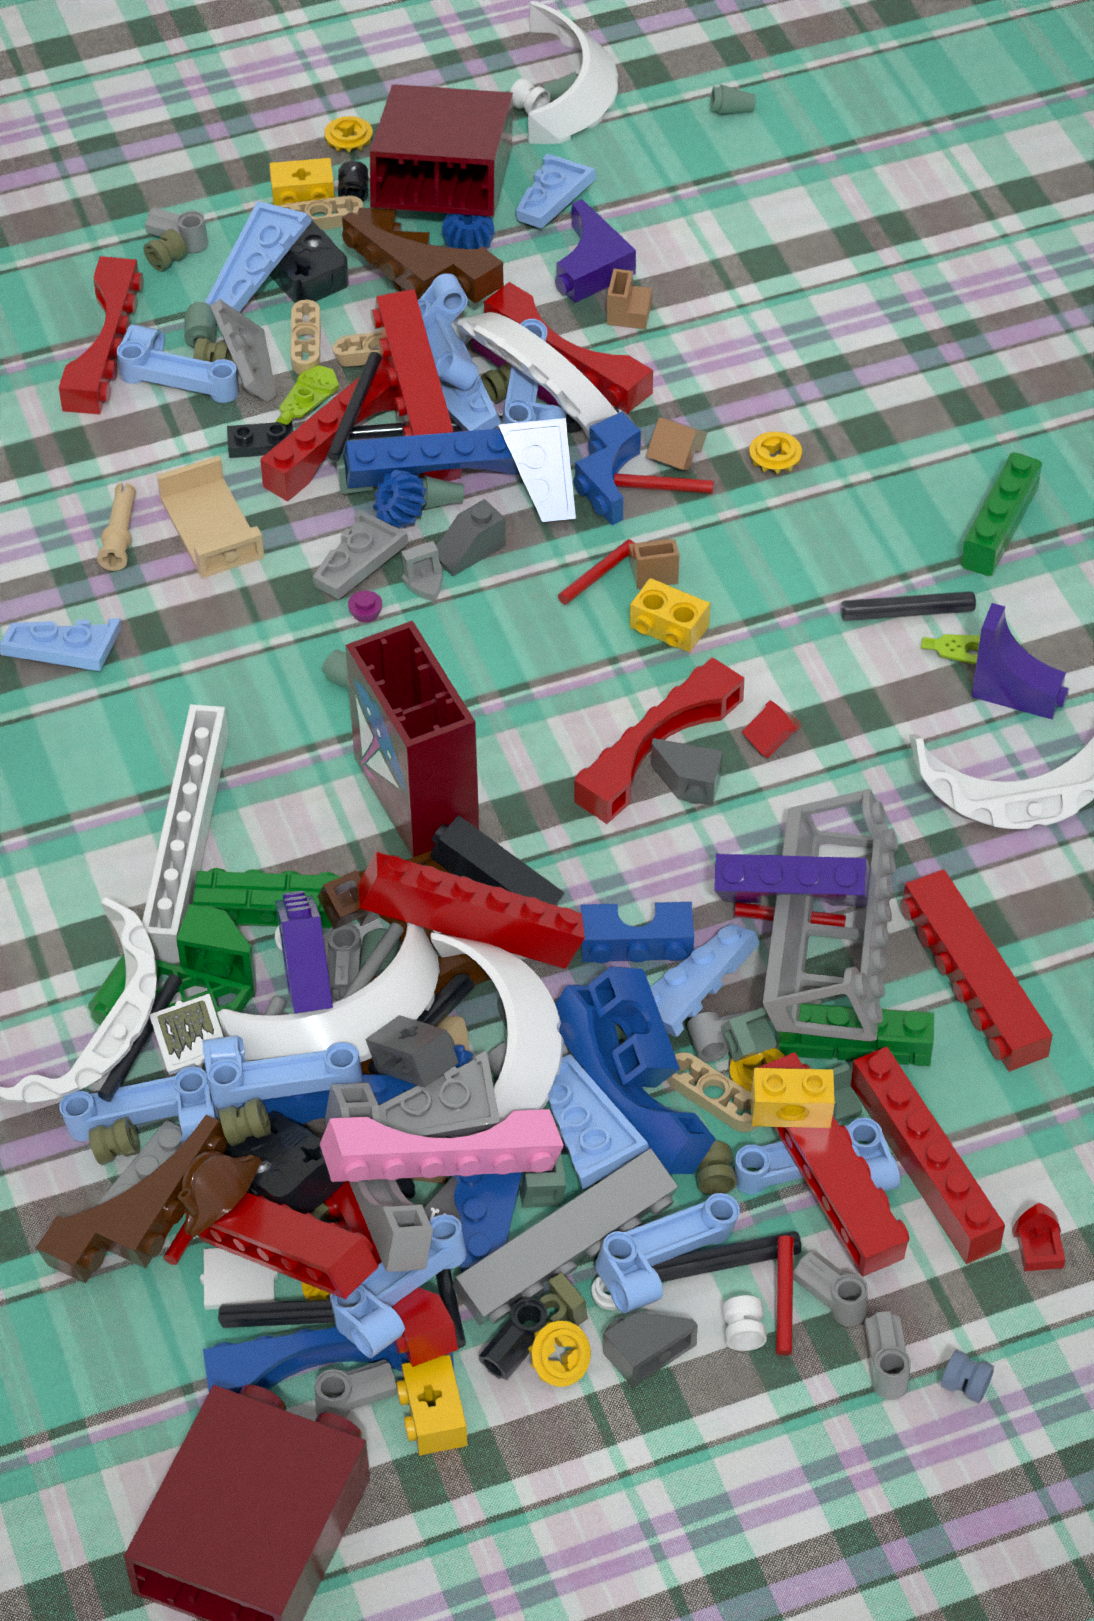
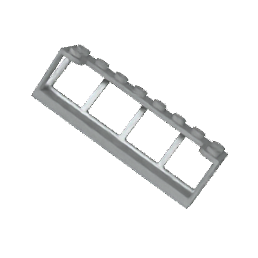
M866 789L788 808L782 855L819 856V847L822 843L873 848L865 929L812 924L811 914L814 897L777 895L763 1005L776 1031L861 1041L877 1040L878 1023H882L883 1020L880 998L885 996L882 977L883 972L887 971L885 947L889 946L890 943L887 922L892 920L889 901L894 896L891 879L892 874L896 873L894 850H898V839L894 829H889L886 824V813L882 802H876L871 789ZM862 803L865 822L871 836L820 831L816 828L811 815ZM815 935L863 941L861 971L859 972L855 966L846 968L844 977L805 973L809 937ZM806 985L822 987L802 992L803 987ZM846 994L863 1028L800 1022L801 1003Z

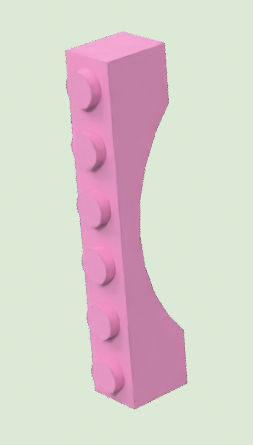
M550 1109L513 1111L504 1121L489 1130L471 1136L456 1138H430L408 1134L387 1127L369 1117L330 1118L320 1142L332 1182H358L361 1180L378 1179L396 1180L399 1178L417 1177L434 1178L437 1176L457 1175L471 1176L496 1173L503 1175L516 1172L541 1173L553 1170L564 1146Z

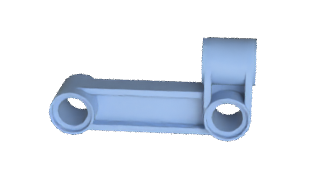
M442 274L434 279L431 286L418 300L438 377L460 390H467L477 378L478 367L470 361L452 326V322L465 309L468 299L454 275Z
M527 319L520 324L546 342L547 328L541 321ZM511 365L502 417L503 424L566 419V412L555 405L535 403L538 383Z
M131 324L117 348L119 373L124 382L136 384L148 381L209 394L214 401L219 403L231 402L238 397L237 368L232 361L220 359L208 362L162 352L165 335L159 329Z
M238 1035L207 1039L202 1042L211 1097L214 1105L219 1109L232 1105L239 1108L244 1102L257 1097L263 1100L330 1090L331 1084L362 1083L363 1081L359 1052L353 1044L348 1042L335 1043L325 1051L248 1062L245 1059L243 1039Z
M196 1066L184 1068L176 1076L120 1087L111 1102L102 1100L98 1096V1092L89 1094L86 1091L79 1090L64 1096L59 1105L69 1135L77 1141L89 1140L90 1128L99 1125L108 1128L113 1125L115 1120L126 1116L135 1125L178 1115L182 1132L180 1140L181 1143H184L205 1115L219 1120L217 1108L211 1097L207 1074L202 1068Z
M858 1118L853 1120L848 1126H845L851 1136L852 1148L858 1157H864L871 1171L870 1178L875 1186L882 1188L884 1191L899 1188V1170L894 1157L889 1151L879 1124L873 1119ZM863 1140L868 1142L869 1144L863 1145L858 1143L857 1141ZM782 1141L764 1146L746 1145L736 1154L734 1166L737 1178L736 1187L743 1193L757 1194L768 1186L803 1178ZM753 1167L758 1169L759 1171L751 1172L746 1170L745 1168Z
M716 1193L708 1197L706 1202L626 1232L617 1231L607 1235L597 1257L595 1268L610 1292L618 1310L622 1313H628L654 1303L663 1297L661 1280L651 1266L708 1244H721L727 1241L740 1214L738 1202L728 1194Z
M444 1214L436 1216L429 1221L433 1233L426 1269L386 1272L381 1262L378 1264L379 1267L346 1299L333 1294L330 1295L338 1331L353 1342L368 1358L374 1357L400 1338L405 1330L401 1318L392 1306L443 1269L455 1268L465 1261L467 1254L461 1222L458 1218Z

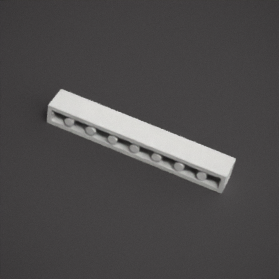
M190 704L142 920V924L151 941L156 960L179 961L176 939L189 904L193 905L197 871L201 869L229 735L225 707Z

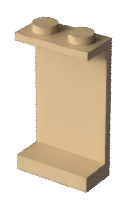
M220 456L156 475L160 500L201 579L264 558L262 534L258 526L250 528L223 478Z

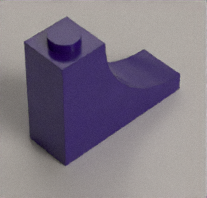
M583 199L572 203V228L578 234L580 241L568 256L556 262L555 284L559 292L565 294L575 304L608 288L613 269L633 271V275L636 274V249Z
M991 603L981 628L972 697L1053 720L1057 707L1064 708L1068 697L1069 688L1064 687L1066 672L1048 666L1029 654L1010 632L1005 616V606Z

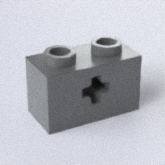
M401 1015L365 1039L377 1072L424 1088L459 1063L454 1051V1040L447 1030Z

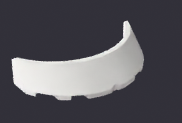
M530 1L531 32L556 34L563 45L580 48L583 53L581 70L572 86L556 100L528 113V142L530 144H560L571 140L572 134L585 128H594L602 121V115L608 109H612L618 93V73L607 51L573 21L549 6Z
M492 312L455 320L452 323L458 338L464 341L465 345L474 338L548 390L561 408L580 424L589 440L590 426L617 414V411L601 392L574 365L548 343L519 323Z
M917 734L909 735L919 773L926 784L951 808L978 822L1008 829H1029L1036 824L1046 826L1071 817L1094 799V737L1073 758L1045 774L1017 781H991L972 777L949 767L928 751L924 746L922 737Z
M104 897L100 902L108 919L111 920L123 947L126 965L125 989L71 1070L55 1079L40 1075H29L14 1087H0V1101L34 1103L72 1094L103 1077L131 1050L132 1044L141 1035L148 1021L155 998L157 981L156 961L152 944L135 912L107 897Z
M407 923L403 944L389 966L377 978L359 991L332 1003L333 1008L285 1015H253L222 1009L217 1014L223 1036L238 1035L243 1039L246 1062L325 1051L328 1047L338 1042L353 1044L359 1052L360 1062L372 1058L365 1040L399 1015L417 1020L424 1010L429 1011L435 999L434 991L440 973L438 956L423 927Z
M431 932V942L441 957L459 954L470 956L489 975L502 999L506 1013L508 1035L504 1063L494 1086L500 1122L504 1121L513 1111L544 1109L549 1100L548 1094L555 1077L559 1075L563 1056V1037L559 1033L561 1020L555 1002L547 987L526 963L508 951L479 941ZM480 1132L452 1136L451 1138L471 1136Z

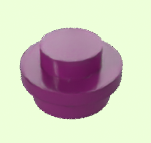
M359 591L353 594L348 601L349 612L359 622H371L379 616L382 610V599L375 592Z

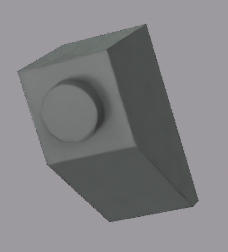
M485 499L459 513L436 546L441 566L451 576H455L505 547V517Z
M653 738L651 767L677 799L694 804L713 806L722 775L723 751Z
M635 1312L625 1319L619 1318L613 1321L603 1333V1354L633 1388L697 1345L698 1324L693 1319Z

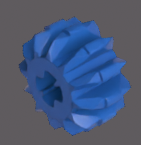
M446 213V218L442 225V236H444L448 248L479 249L483 246L487 249L490 248L493 235H495V226L490 216Z
M394 470L392 473H386L384 481L378 482L379 489L374 494L376 502L373 505V509L377 511V518L397 528H406L407 525H414L416 516H422V505L427 503L424 501L427 489L423 487V479L405 470Z

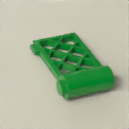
M124 954L88 1004L91 1018L99 1025L103 1023L124 992L126 981ZM155 959L157 980L162 974L167 976L174 974L180 977L182 984L177 992H180L182 998L180 1001L183 1003L210 994L217 1018V1012L222 1009L241 1013L254 994L252 987L249 985ZM198 984L207 987V991L186 998L185 989ZM162 987L156 989L155 998ZM229 993L237 995L233 1002L218 1007L215 1000ZM175 1003L169 1004L167 1008L175 1006Z

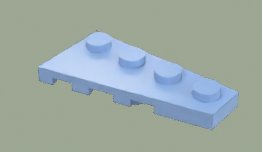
M257 201L205 303L212 305L218 299H221L240 312L312 222L311 217L307 213Z
M460 340V342H461V344H462L464 350L466 351V353H467V355H468L470 361L473 362V361H472V358H471V356H470V354L468 353V350H467V348H466V346H465L464 341ZM479 373L473 385L467 390H460L439 378L449 417L463 431L488 430L501 424Z
M731 923L729 926L722 928L715 937L702 947L695 949L678 966L668 970L660 980L650 987L667 1034L678 1037L684 1030L682 1022L687 1017H695L702 1010L701 1001L708 993L716 994L723 986L721 978L726 973H734L760 943L756 932Z
M569 1054L563 1057L559 1075H556L548 1094V1104L581 1187L585 1189L608 1177L649 1150L647 1141L573 1056Z

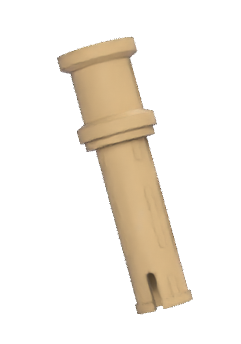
M119 483L115 487L109 525L102 531L101 535L103 547L98 551L97 561L102 568L110 571L121 570L127 565L128 556L126 549L130 546L132 538L128 528L134 497L136 496L135 487L129 483H126L124 493H122L123 483Z

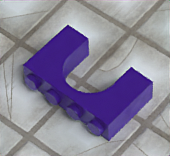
M716 854L714 891L723 902L761 903V896L801 895L825 898L830 900L834 906L867 907L871 867L866 858Z
M305 891L282 894L283 900H277L275 904L289 995L291 994L294 1014L333 1008L321 918L313 896H305Z

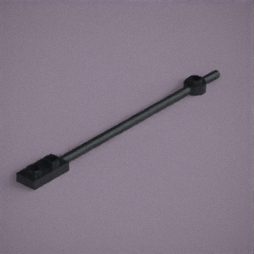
M613 407L619 413L618 407ZM566 413L567 433H575L582 430L583 428ZM450 419L454 432L463 431L452 419ZM292 421L288 425L273 422L227 426L229 458L266 455L293 432ZM404 422L354 426L348 440L403 436L402 427L406 426Z

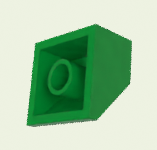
M189 904L176 939L180 966L249 985L254 992L252 996L255 997L257 987L252 948L225 910H219L212 906L202 907ZM199 984L196 985V986H198V987L207 988L206 986H203V985H199Z

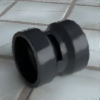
M358 161L343 163L338 170V196H355L363 202L368 196V169L366 165Z

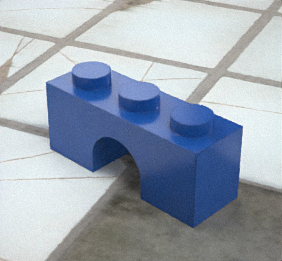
M692 901L655 902L653 920L647 925L640 927L629 926L620 919L618 903L581 904L585 939L581 944L582 962L681 961L687 959L694 951Z
M611 966L587 985L599 1019H610L616 1022L627 1036V1040L611 1052L623 1086L656 1088L680 1070L644 969Z

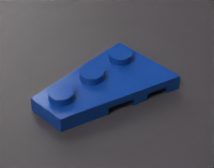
M523 1172L503 1175L496 1173L454 1176L457 1180L454 1200L462 1221V1232L467 1254L465 1261L460 1265L461 1273L507 1244Z

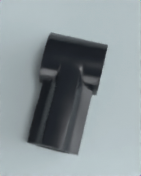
M525 1298L514 1305L509 1321L479 1355L480 1363L485 1366L489 1373L499 1380H508L530 1354L528 1348L533 1345L536 1337L534 1333L546 1326V1323H549L545 1305L535 1298ZM527 1321L539 1322L532 1327L522 1325Z

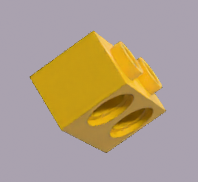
M649 578L630 604V628L689 653L710 624L709 602L652 578Z

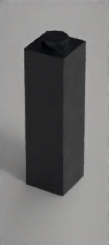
M459 815L449 826L443 823L431 839L436 844L429 857L453 875L468 877L476 882L493 887H501L509 892L526 897H534L556 906L559 905L565 894L561 889Z

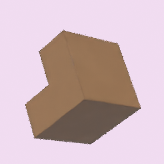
M613 269L607 294V325L646 329L652 305V288L633 286V271Z
M659 417L646 457L689 471L695 451H702L708 432L671 419Z
M675 539L629 544V561L637 589H642L649 578L666 585L678 584L679 552Z

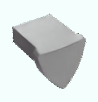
M434 541L401 551L405 573L402 575L403 583L416 595L430 601H435L442 588L443 574L438 549Z

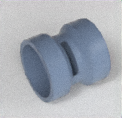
M956 1349L944 1372L941 1387L951 1392L957 1390L964 1392L969 1400L980 1403L988 1389L995 1366L985 1361L978 1363L972 1361L968 1354Z

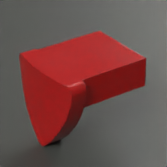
M771 700L765 704L766 707L742 731L745 737L766 758H769L791 734H795L801 728V723L793 715Z
M1037 1203L1026 1210L1012 1227L1013 1236L1018 1239L1024 1272L1064 1268L1065 1255L1060 1237L1061 1229L1058 1217L1048 1206Z

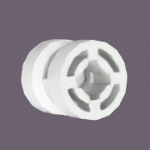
M525 78L517 80L510 92H513V106L518 109L524 108L527 114L550 103V92L540 86L535 87L533 82Z
M749 1295L736 1296L727 1300L723 1304L724 1320L729 1324L726 1329V1343L729 1348L738 1351H750L763 1346L767 1340L766 1328L761 1323V1319L764 1316L763 1302L759 1298Z

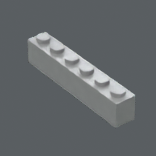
M650 1148L458 1275L452 1287L479 1326L488 1320L495 1324L511 1313L510 1305L521 1298H535L545 1290L543 1283L561 1272L565 1277L572 1273L578 1267L575 1262L585 1255H588L590 1259L599 1255L607 1235L612 1232H626L637 1228L642 1224L639 1219L649 1212L656 1216L669 1208L674 1203L671 1198L676 1192L678 1185Z

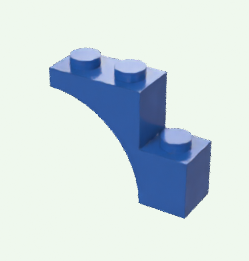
M623 411L590 426L588 449L591 455L575 462V478L573 479L576 491L581 496L584 495L592 503L596 513L600 516L603 515L611 525L623 521L624 497L614 483V474L618 473L628 461L638 456L641 449V430Z

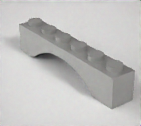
M369 1083L331 1084L325 1116L326 1127L330 1118L369 1117L381 1123L379 1105ZM395 1180L349 1181L386 1272L426 1269L433 1229L423 1206L415 1205L408 1201Z

